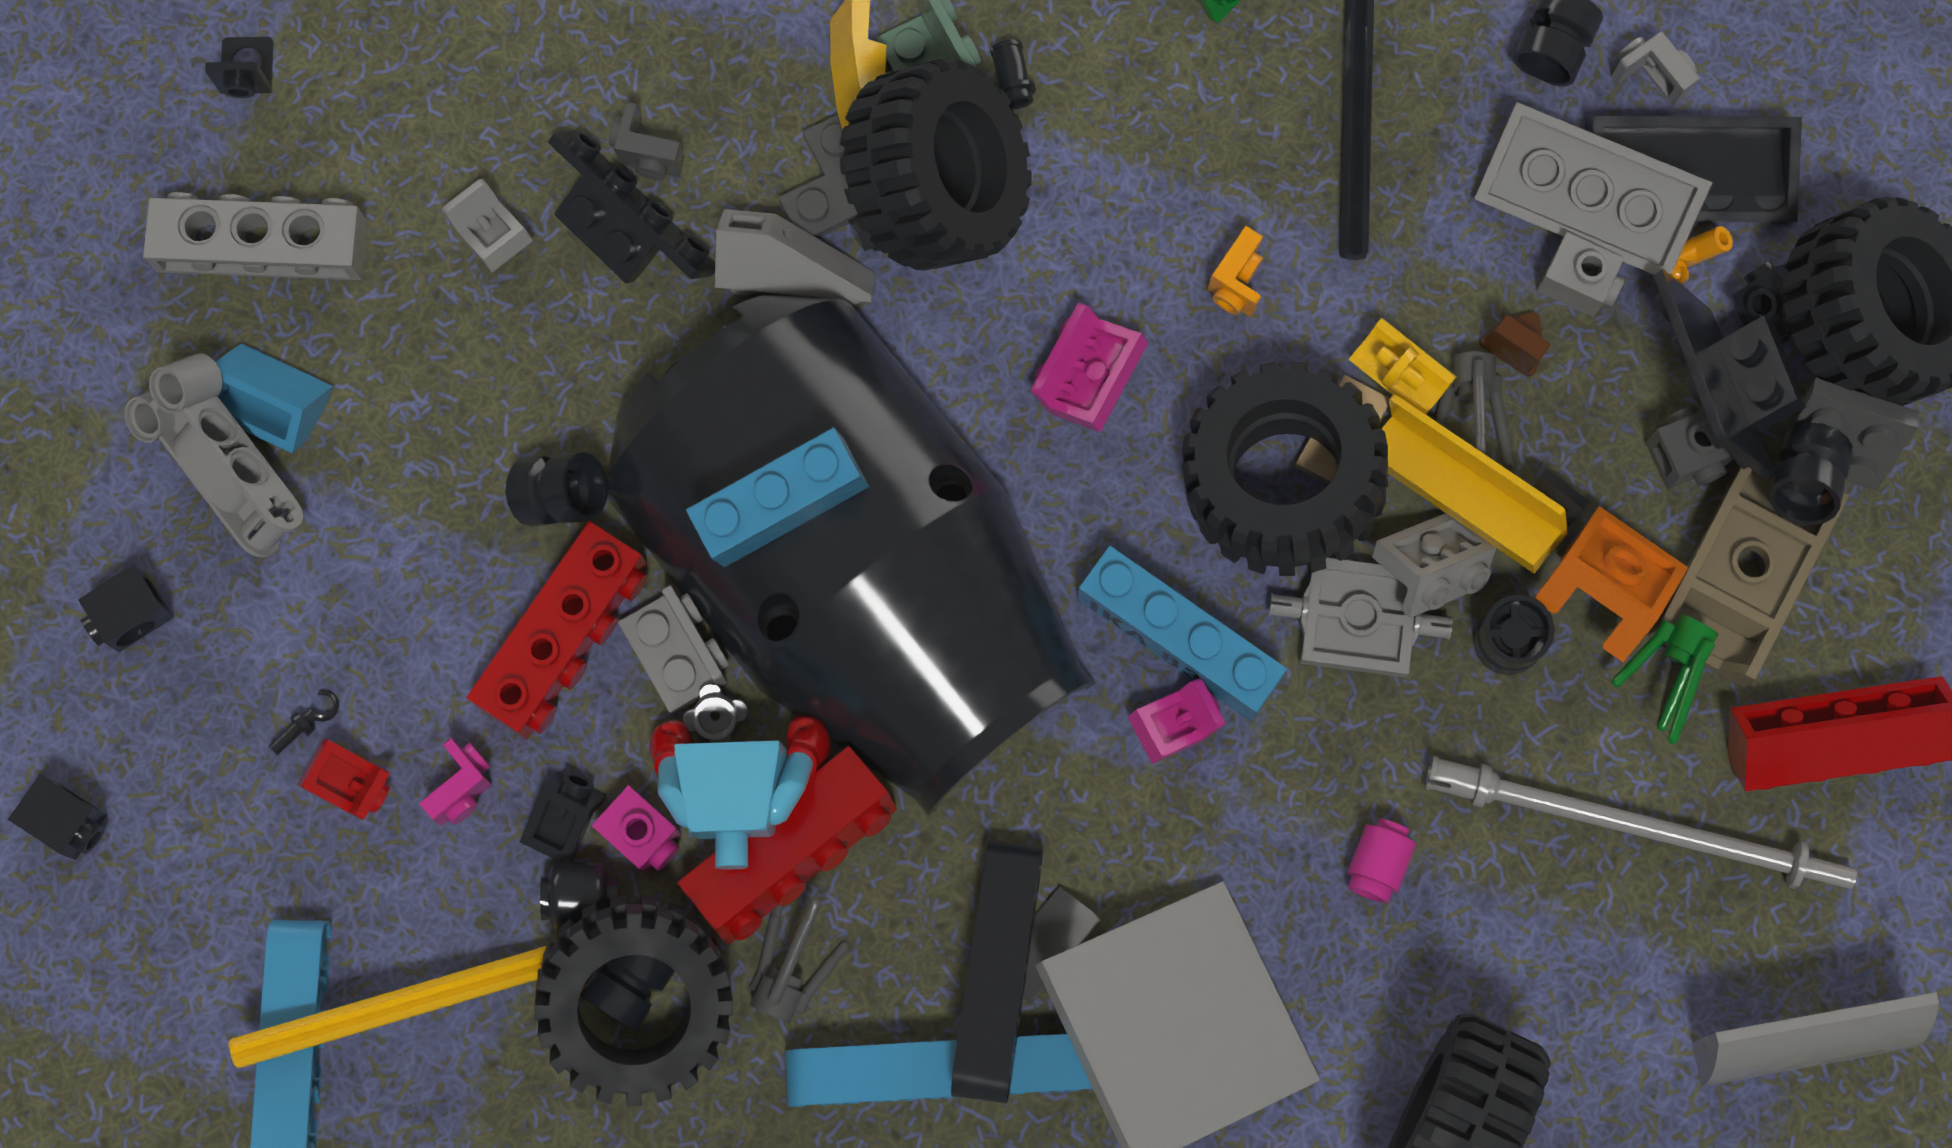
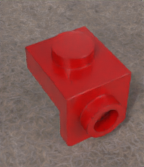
M323 738L297 786L364 820L368 812L376 813L385 801L390 789V785L385 782L390 772Z

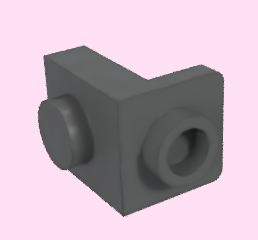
M626 102L622 117L615 116L609 136V145L614 147L619 164L633 167L638 175L652 180H664L666 174L680 177L684 162L680 142L640 134L639 129L642 118L638 106L635 103Z

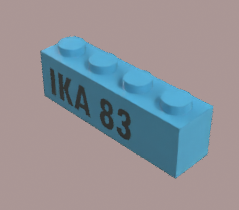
M1112 546L1107 548L1079 587L1077 600L1192 681L1201 678L1213 696L1251 722L1287 671L1286 667Z

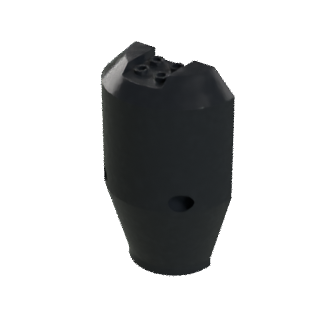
M764 295L749 299L733 306L736 321L718 329L709 339L687 356L672 364L659 381L647 372L628 394L616 417L606 482L608 489L607 499L682 594L688 593L702 619L760 691L796 716L809 715L822 721L828 728L831 741L843 749L850 746L864 764L913 797L929 816L937 810L944 797L973 768L1012 735L1054 704L1078 690L1089 689L1095 682L1082 668L1007 492L853 305L842 299ZM835 428L846 441L870 487L726 567L711 559L686 509L826 431ZM948 494H956L961 496L963 500L947 501L942 499V497ZM784 623L796 626L793 633L784 640L772 641L770 639L772 631L776 626Z

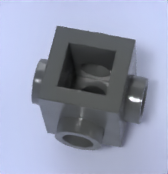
M1695 405L1666 418L1668 425L1658 428L1646 441L1667 489L1693 479L1697 486L1712 482L1727 473L1725 466L1733 459L1732 454L1724 447L1718 450L1712 445L1702 425V422L1707 419L1704 410L1698 412Z

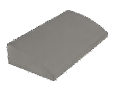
M1937 992L1715 1032L1692 1043L1701 1087L1916 1048L1928 1038L1935 1024L1939 1008Z

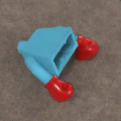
M802 715L797 716L790 722L787 734V749L780 741L694 744L686 725L680 720H670L663 722L654 729L649 742V753L658 776V795L677 825L688 828L689 833L697 839H715V868L728 870L748 868V838L771 837L775 833L776 825L787 821L804 793L810 776H813L828 759L830 754V738L828 728L822 721L813 716Z

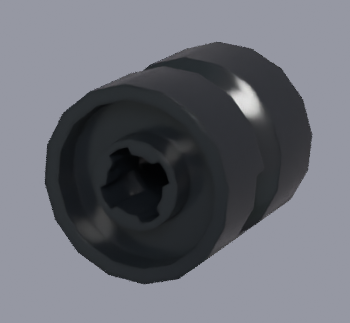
M1539 0L1530 19L1532 26L1526 28L1513 55L1515 65L1522 72L1553 86L1566 87L1572 85L1586 57L1583 47L1591 46L1604 18L1602 11L1590 0Z
M1821 423L1800 424L1787 431L1782 440L1777 460L1778 466L1775 470V475H1773L1769 490V503L1775 512L1789 521L1804 525L1822 524L1835 518L1841 507L1845 490V478L1848 477L1853 457V445L1848 437L1837 428Z
M586 452L561 454L552 458L542 456L518 460L509 471L505 490L507 503L513 516L521 524L530 527L560 522L575 523L594 520L603 512L608 495L607 478L601 463L593 455Z
M1517 594L1502 598L1488 610L1475 628L1473 644L1477 657L1485 667L1495 673L1508 676L1523 673L1542 658L1553 643L1555 627L1552 615L1544 604L1533 597Z
M628 955L607 962L608 966L606 969L598 968L586 981L580 996L637 1032L652 1006L648 994L650 991L663 992L675 971L664 962L655 958L642 955Z

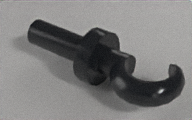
M320 690L318 695L328 696L332 699V709L328 713L320 714L309 708L302 716L295 712L290 717L293 724L268 746L275 755H279L301 733L308 737L314 731L311 727L313 722H325L334 718L340 706L337 696L329 690Z

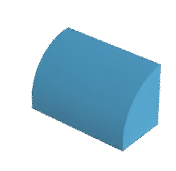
M242 343L216 361L223 379L222 389L218 398L243 431L290 453H294L303 445L329 401L333 389L332 385Z

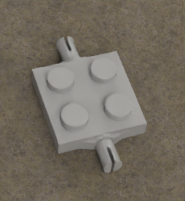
M1326 558V569L1314 573L1310 572L1309 586L1302 598L1276 595L1274 593H1271L1269 616L1275 615L1300 619L1299 623L1303 634L1300 664L1406 678L1409 674L1411 649L1418 635L1440 637L1448 640L1451 637L1452 617L1419 614L1410 618L1402 611L1408 588L1379 564L1349 560L1339 561L1334 558Z

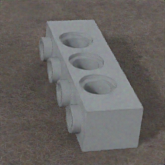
M173 192L169 193L167 198H149L143 258L156 272L362 280L367 220L358 206H354L352 202L344 199L329 198L324 199L322 204H302L296 198L277 196L271 198L270 202H251L249 198L244 196L225 194L219 196V200H199L197 196L189 193ZM207 225H216L215 231L210 238L204 241H196V235L200 229ZM268 227L267 234L261 241L247 243V238L254 229ZM310 229L320 230L318 238L313 243L298 245L299 238L305 231Z

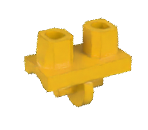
M1384 318L1378 321L1370 334L1348 359L1392 395L1396 394L1426 415L1457 378V376Z

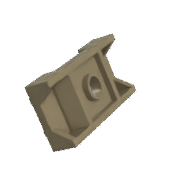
M1737 465L1719 499L1721 502L1687 566L1688 570L1659 619L1654 624L1649 637L1652 638L1662 620H1666L1674 625L1680 614L1702 622L1719 634L1705 667L1746 687L1756 679L1849 495L1843 494L1840 510L1835 518L1828 522L1817 525L1797 524L1783 518L1775 512L1769 503V490L1773 476L1765 480L1751 468L1742 469ZM1748 550L1756 552L1761 556L1765 565L1762 576L1750 577L1740 570L1738 565L1740 552Z

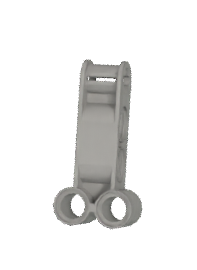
M201 353L157 368L149 378L150 392L132 398L125 407V420L130 432L144 443L160 440L238 544L253 556L261 558L271 556L278 550L280 538L286 532L294 531L301 525L303 512L298 501L218 398L222 389L223 379L216 362L209 356ZM286 508L289 509L284 518L279 517ZM254 529L259 530L251 539H249L248 535Z

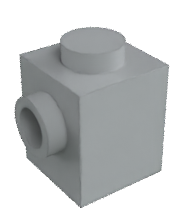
M1566 232L1554 253L1537 291L1594 317L1603 304L1610 307L1613 306L1625 281V278L1617 275L1624 257Z

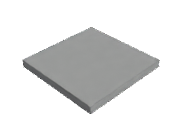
M1224 881L1035 965L1121 1148H1183L1320 1081Z

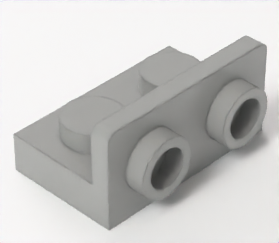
M1445 513L1377 540L1372 558L1408 588L1402 611L1412 618L1428 610H1436L1449 601L1468 593H1476L1482 589L1490 578V566L1496 547Z
M669 585L661 590L664 596L618 621V624L669 713L673 715L699 700V691L704 685L715 684L722 687L727 684L720 670L726 668L729 664L714 638L704 643L694 625L703 619L688 593L677 597L672 586Z

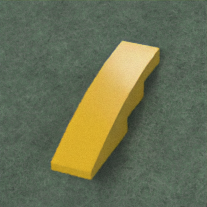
M845 0L830 19V64L836 108L842 130L845 126L849 125L845 117L853 101L857 100L856 97L860 90L868 82L874 81L877 76L885 74L887 45L868 39L870 0Z

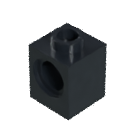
M135 565L128 567L78 599L87 616L81 619L82 625L92 640L98 646L105 643L118 652L126 649L174 618L148 575Z
M39 774L8 820L59 854L76 860L81 852L87 854L98 844L104 833V827L101 826V823L107 814L57 781Z

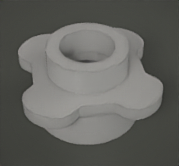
M706 684L699 691L700 699L695 707L685 712L683 723L689 731H697L701 736L709 739L710 743L730 742V733L737 722L743 721L746 718L747 707L742 700H731L723 695L718 685ZM712 711L720 713L718 720L711 719L710 713Z

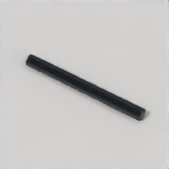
M1345 0L1339 255L1341 258L1348 260L1365 259L1369 251L1374 0Z

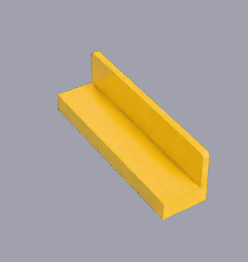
M1393 394L1388 400L1392 417L1381 428V430L1385 431L1388 444V474L1535 574L1568 534L1565 509L1396 394Z

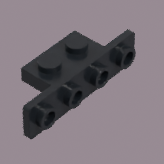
M582 131L553 133L548 143L582 175L554 215L624 283L634 282L659 250L690 279L708 277L715 273V262L708 256L709 249L696 237L685 234L672 222L673 215L661 203L648 199L636 187V179L627 170L610 163L600 153L601 147L594 138Z

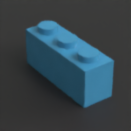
M832 428L691 506L686 511L711 559L726 567L870 486L846 441L835 428Z

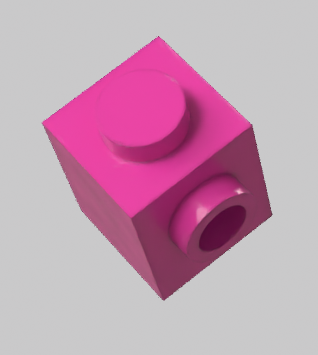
M629 785L591 825L644 874L652 866L657 871L662 870L680 849V846L675 843L681 836L678 829Z

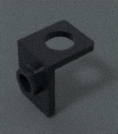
M226 37L222 40L221 62L205 63V72L220 94L234 98H249L254 93H271L274 42L270 37ZM244 48L255 49L262 57L260 67L255 62H232L234 55Z

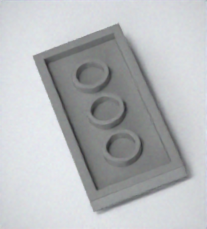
M1516 102L1474 199L1563 237L1566 232H1569L1624 257L1623 262L1653 275L1662 269L1672 275L1713 182Z

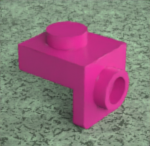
M1201 678L1189 682L1178 692L1136 709L1128 716L1152 764L1204 741L1225 725L1216 698L1208 691Z
M450 738L443 744L462 769L419 803L429 817L440 826L444 825L448 820L452 825H455L467 818L478 807L475 798L492 785L483 774L490 768V765L471 742L462 748L455 740Z

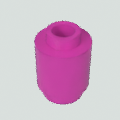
M1379 819L1377 826L1366 824L1347 871V874L1351 877L1347 888L1367 899L1389 904L1392 893H1399L1416 847V843L1407 838L1410 830L1386 819Z

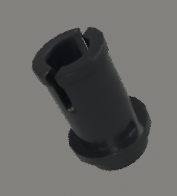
M1010 39L994 44L993 48H990V53L994 61L999 84L998 88L1003 90L1010 99L1009 108L1013 110L1030 105L1033 102L1032 95L1036 91V86L1028 78L1022 42Z

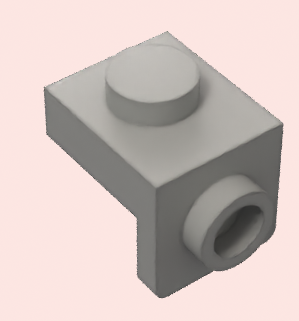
M1662 31L1647 42L1642 37H1639L1628 44L1617 55L1620 62L1611 76L1618 85L1642 68L1673 107L1689 97L1700 80L1696 74L1695 64L1690 56L1682 50H1677Z
M483 179L474 182L442 208V212L461 239L491 272H494L533 241L525 228L500 203Z

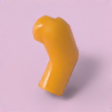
M1718 226L1688 239L1671 276L1679 283L1684 284L1690 276L1687 267L1694 266L1731 250L1733 240L1730 232L1726 228Z

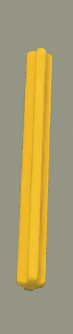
M547 946L232 1038L228 1042L232 1062L235 1067L242 1068L537 980L538 969L542 968L543 954Z

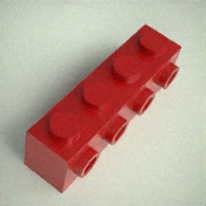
M588 521L466 698L475 707L525 740H528L533 731L541 734L556 714L557 707L552 703L565 686L569 690L572 689L583 676L588 665L583 658L594 642L602 645L612 634L618 622V619L613 616L624 599L630 602L633 601L644 587L648 575L643 572L647 567L643 556Z
M1939 676L1730 708L1729 762L1746 792L1952 761V690L1944 677Z
M847 746L817 770L813 776H810L804 793L787 821L776 825L773 836L748 838V868L717 869L715 868V853H713L677 883L723 942L729 946L733 941L744 940L755 933L763 922L762 918L778 905L785 906L796 900L805 890L806 883L820 871H830L837 867L848 855V849L864 836H874L883 830L889 823L891 814L897 808L884 786L850 746Z

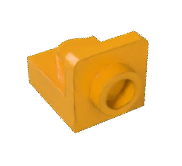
M1247 226L1244 227L1212 274L1207 290L1214 294L1212 297L1213 301L1226 312L1238 315L1242 311L1251 317L1257 309L1261 296L1238 280L1248 284L1264 258L1257 254L1263 236Z

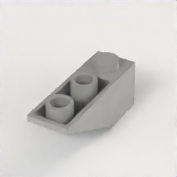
M723 210L716 229L715 288L729 289V291L738 295H753L757 292L781 294V296L842 299L852 305L862 301L871 302L877 275L874 271L777 214Z

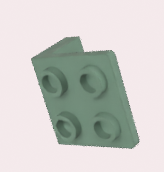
M920 0L921 16L875 38L876 42L887 45L886 63L891 72L942 58L959 59L975 67L981 63L979 53L972 39L968 35L960 37L953 24V21L957 20V16L950 0Z

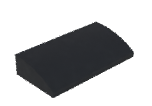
M1585 117V130L1713 182L1696 221L1798 222L1802 117Z

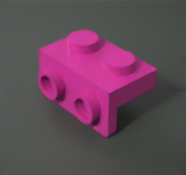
M1078 303L1070 318L1062 324L1058 340L1048 359L1037 370L1031 393L1047 412L1101 432L1146 349L1148 341L1142 333L1098 319L1089 306Z

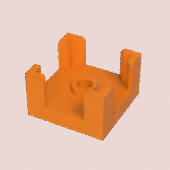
M1599 506L1560 558L1561 562L1540 588L1534 599L1544 604L1551 613H1558L1578 587L1623 618L1605 640L1603 648L1624 663L1657 622L1688 567Z

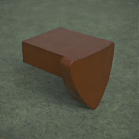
M1527 313L1515 317H1510L1507 314L1500 323L1491 328L1479 340V345L1527 377L1534 375L1539 361L1551 345L1542 338V327L1537 313Z

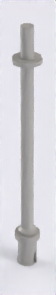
M1432 756L1430 760L1431 766L1428 767L1424 789L1471 799V805L1483 808L1485 803L1489 804L1497 800L1786 873L1787 887L1793 889L1800 886L1803 878L1852 889L1856 882V868L1809 857L1808 842H1797L1792 851L1789 852L1501 780L1497 773L1493 772V766L1480 764L1479 768Z

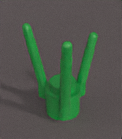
M1684 614L1678 616L1674 625L1666 620H1662L1654 636L1624 665L1611 681L1614 687H1620L1663 643L1668 646L1664 655L1682 666L1657 723L1658 730L1665 731L1673 717L1667 737L1670 744H1676L1679 740L1706 661L1715 647L1714 642L1719 635L1709 626Z

